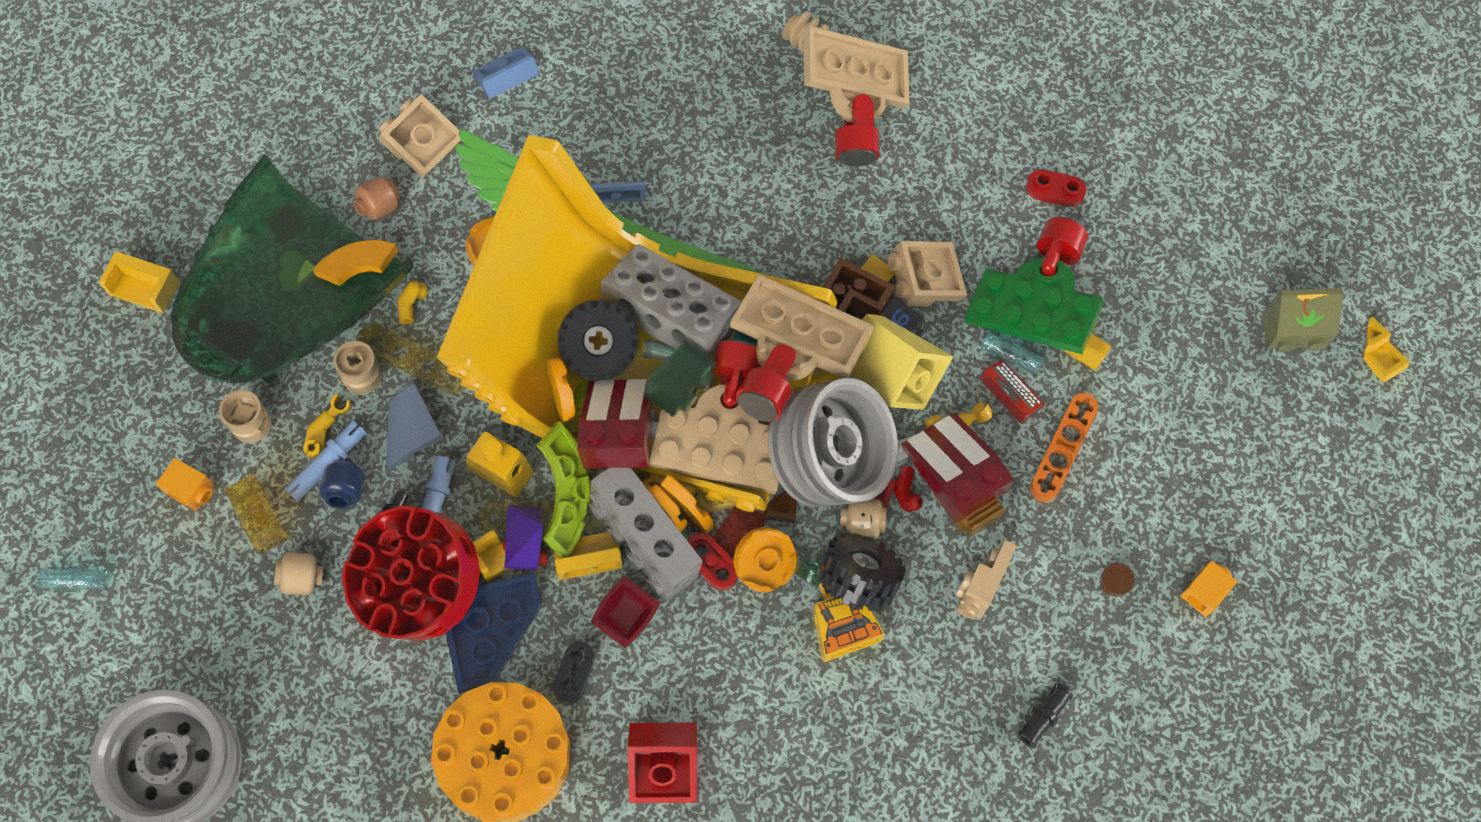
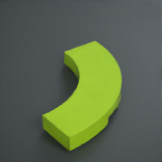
M557 421L536 445L551 466L556 487L553 514L542 534V540L561 558H567L575 548L585 527L584 520L587 505L590 502V481L577 451V441L562 422Z

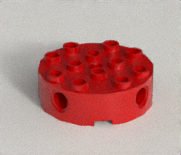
M402 505L379 512L358 530L352 541L355 544L350 551L348 561H344L342 572L345 601L358 623L383 637L422 642L443 636L463 620L476 597L480 575L476 546L463 526L442 513Z

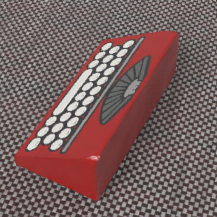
M1004 360L995 363L982 372L980 380L1021 424L1045 405Z

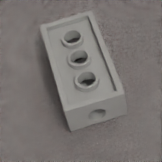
M637 244L601 281L600 300L609 301L620 306L630 315L636 327L704 366L715 354L717 344L727 340L735 332V329L730 328L731 319L742 301L640 244Z
M608 468L591 480V491L589 494L590 510L598 520L603 518L610 527L608 532L617 545L621 543L629 552L627 557L636 570H643L649 578L646 582L656 596L661 594L667 601L698 578L702 559L631 468Z

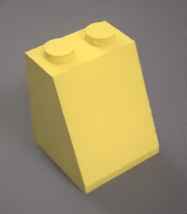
M866 314L862 320L874 325V328L849 377L870 385L879 393L888 407L924 410L953 356L884 316Z

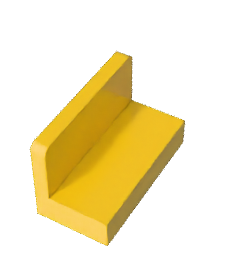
M609 532L580 537L575 548L567 558H561L554 551L556 572L559 580L623 568L619 545L613 541Z

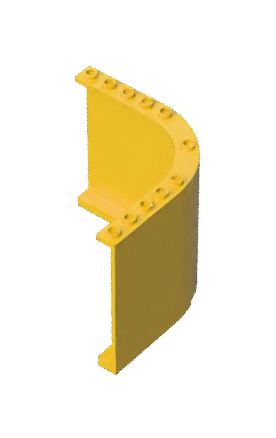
M528 135L439 350L437 359L447 367L446 371L449 374L462 380V386L475 392L474 396L477 399L487 402L488 409L501 414L500 419L510 425L520 426L543 438L557 421H560L550 389L547 360L557 357L561 358L558 348V332L562 321L577 305L591 300H600L601 281L637 244L644 246L740 301H743L758 274L833 308H836L837 300L832 290L719 265L679 252L673 257L659 251L660 244L639 233L630 235L622 230L624 223L605 207L560 142ZM636 327L639 340L634 361L626 368L625 372L613 377V379H609H653L652 409L655 410L659 418L661 408L654 401V396L662 378L673 373L670 362H676L683 370H689L690 367L695 365L698 366L699 370L696 376L703 382L704 392L720 385L722 378L717 377L711 371L715 354L704 366ZM596 331L595 336L589 337V342L594 343V349L600 350L601 345H607L608 339L603 338V332ZM563 362L567 371L565 377L569 387L571 386L575 404L574 420L563 422V424L578 443L579 420L588 382L591 379L579 377L578 374L572 372L566 363ZM813 372L800 380H789L788 383L792 390L809 386ZM677 381L670 386L668 392L672 394L683 393L690 397L694 392V388L687 381ZM758 420V423L770 425V421L765 422ZM652 438L650 440L649 460L654 443V439ZM651 466L631 468L637 477L650 478L652 485L660 486L665 478L671 475L693 496L695 492L706 495V499L718 504H724L725 500L736 503L735 506L747 512H753L754 508L765 511L771 493Z

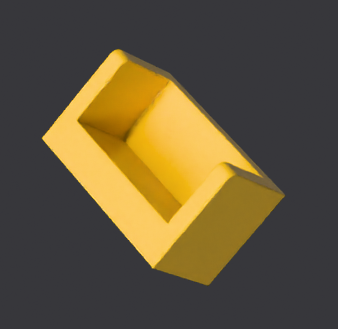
M117 251L114 252L99 280V284L108 295L161 313L165 312L180 283L171 269Z

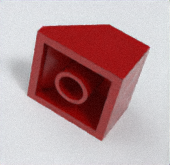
M697 722L629 723V803H697Z

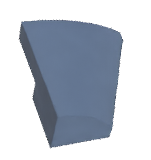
M415 383L403 389L389 402L386 464L389 470L415 458L414 453L443 440Z

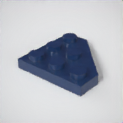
M534 572L478 586L476 597L463 620L445 633L459 694L496 681L542 608Z

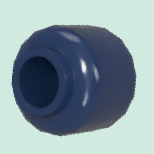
M340 460L331 463L324 469L319 493L330 507L347 509L360 501L365 474L350 460Z

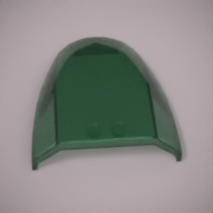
M264 155L226 201L223 213L215 225L212 224L210 226L204 244L200 251L197 250L194 255V262L188 275L183 278L171 311L173 343L184 362L206 378L226 383H242L261 379L300 360L346 331L371 311L414 268L413 261L409 258L401 260L394 257L383 273L373 271L359 273L350 277L341 286L317 277L313 269L323 258L345 245L365 240L297 192L273 166L270 158Z

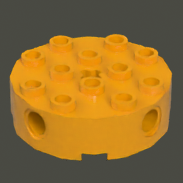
M490 682L466 691L445 710L433 734L431 763L439 787L462 812L483 822H518L538 813L559 794L570 770L571 743L559 712L541 693L519 683ZM502 746H505L509 754L502 755L499 760L495 751L501 750Z

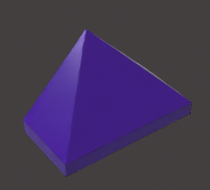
M507 505L504 568L537 570L543 531L540 507Z

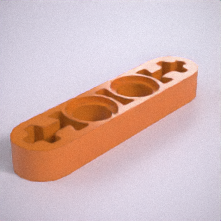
M1079 393L1069 403L1031 481L1030 492L1036 500L1050 502L1059 493L1098 412V402L1092 395ZM1082 402L1086 403L1088 411L1084 413L1080 421L1076 420L1075 417L1079 411V406ZM1066 427L1074 428L1078 432V440L1072 442L1066 440L1062 435V430ZM1053 453L1063 455L1066 459V466L1062 468L1053 466L1049 459L1050 455ZM1048 473L1054 475L1049 485V488L1052 490L1043 493L1040 491V484L1045 481Z

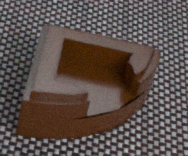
M783 491L768 503L764 511L763 520L795 522L797 500L786 491Z

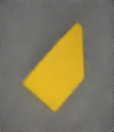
M1371 317L1367 324L1363 359L1375 375L1384 383L1406 370L1410 361L1389 342L1391 333L1374 317Z

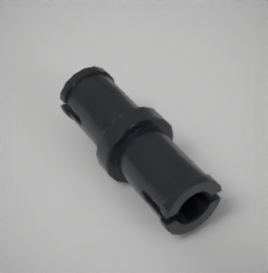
M1055 683L1041 704H1036L1033 708V715L1022 730L1018 732V738L1027 746L1035 748L1050 726L1054 727L1058 722L1057 716L1068 701L1072 699V692L1064 685Z

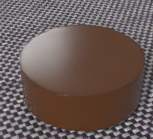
M1110 564L1101 573L1100 585L1103 591L1112 597H1122L1134 586V574L1124 564Z

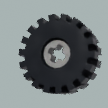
M591 300L579 304L566 315L559 328L558 348L560 356L572 372H575L584 379L587 378L592 381L613 379V377L625 372L637 354L639 337L636 325L623 308L612 302ZM596 331L603 332V338L608 339L607 345H601L600 350L594 349V343L589 342V337L595 336Z
M842 533L841 537L836 535L832 540L830 539L817 570L819 573L817 576L818 580L823 581L822 587L825 590L831 589L830 595L835 599L841 597L843 599L842 603L849 605L851 602L855 604L857 609L862 610L864 606H867L869 611H875L876 607L883 610L887 605L890 606L905 576L906 569L905 566H902V559L895 558L896 552L892 549H885L886 545L879 542L877 544L873 542L874 538L866 537V539H863L861 535L855 533L853 537H850L848 533Z

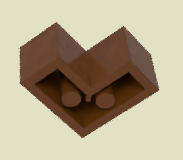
M840 258L822 288L832 290L837 300L836 309L847 314L852 312L864 318L866 314L880 316L891 302L894 285Z

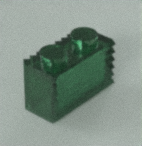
M685 340L668 360L650 376L643 395L649 398L650 401H653L655 405H659L660 409H664L671 417H674L681 409L688 411L698 397L696 393L700 389L705 392L714 382L716 376L713 372L717 363Z

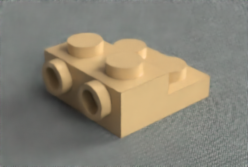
M420 94L415 100L410 97L400 107L399 111L402 113L395 120L390 117L380 126L379 131L381 133L378 140L399 160L403 159L424 178L461 140L458 134L460 130Z
M901 241L890 252L887 263L888 268L891 271H895L897 279L894 287L895 295L897 298H902V302L906 306L930 307L935 301H962L967 296L953 242Z
M1005 540L1000 549L993 547L985 564L979 563L975 572L968 570L956 593V596L961 598L956 610L959 614L970 619H974L975 616L980 619L982 618L994 598L1017 545Z

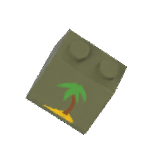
M1343 288L1281 290L1262 314L1267 349L1278 348L1279 351L1287 352L1295 350L1297 347H1309V350L1313 351L1328 347L1338 335L1344 294Z

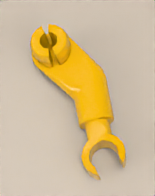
M334 395L330 401L331 407L327 412L323 411L308 426L303 445V451L306 456L316 458L324 450L327 430L335 423V418L339 414H346L351 410L352 405L349 399L346 407L339 410L336 408V404L340 399V395Z
M979 402L973 407L971 412H962L958 416L968 426H971L974 421L982 423L992 418V411L989 404L984 406L983 402ZM934 415L925 420V425L928 428L942 420L940 415Z

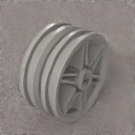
M841 378L792 390V396L778 420L770 421L768 431V449L771 464L777 479L785 491L798 502L811 507L864 502L879 495L893 476L898 456V438L895 423L887 404L879 393L867 383L854 378Z
M175 690L145 692L121 704L101 726L94 740L90 755L91 780L99 799L115 815L131 822L206 821L217 813L232 795L242 766L240 741L229 720L222 713L197 698ZM189 723L191 729L189 733L184 735L183 724ZM152 728H155L156 734H153L146 739L145 735L147 731ZM209 752L208 760L205 762L197 761L205 753ZM173 757L177 758L173 761L176 766L173 769L168 768L172 765L170 760ZM135 760L137 771L131 773L129 767L131 762ZM186 782H190L193 787L189 795H186ZM157 790L156 798L150 801L147 796Z

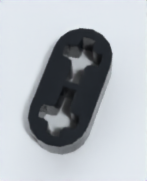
M575 642L568 646L553 685L554 695L564 705H573L581 700L595 663L593 649L585 642ZM580 650H584L588 661H582L578 671L573 670L575 661L571 656L572 654H579ZM574 676L573 686L577 692L576 694L570 693L568 698L564 697V692L560 689V686L567 685L570 677Z

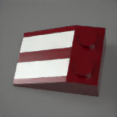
M653 379L589 380L579 420L577 451L583 468L649 467Z
M955 412L901 444L954 524L1008 492L1014 481L997 454Z

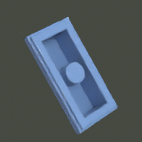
M520 47L474 70L472 73L487 97L491 99L539 75V70L534 57L524 47Z
M645 181L590 183V186L602 203L646 200Z

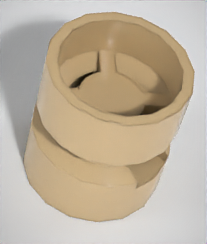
M350 341L344 343L335 352L333 359L335 370L349 391L356 394H365L378 387L382 380V369L369 345L362 341Z
M247 390L233 391L226 395L220 403L219 415L221 420L234 437L241 442H258L270 431L272 424L271 416L254 393Z

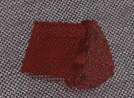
M733 506L729 511L730 516L712 538L734 558L735 549L740 540L751 530L765 526L763 515L756 510L747 512Z

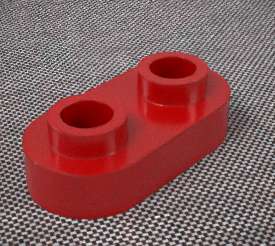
M1043 169L1032 172L1026 183L1027 193L1032 198L1066 207L1079 205L1086 194V186L1080 178ZM1039 180H1043V181H1045L1047 184H1046V185H1042V184H1040L1038 181H1039ZM1067 187H1073L1076 191H1070Z
M696 533L690 536L687 541L694 550L699 547L707 550L704 556H699L702 559L699 574L716 590L725 591L734 587L738 581V576L735 573L733 559L706 533ZM720 570H725L729 576L722 580L716 574Z

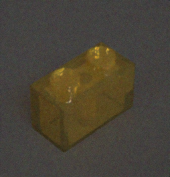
M254 473L224 488L251 544L261 554L291 539L264 485Z

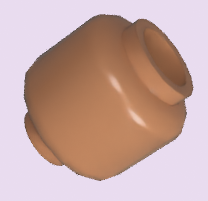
M380 176L374 177L356 187L353 205L360 216H366L372 221L380 220L397 210L400 193L397 186L390 179L386 180Z

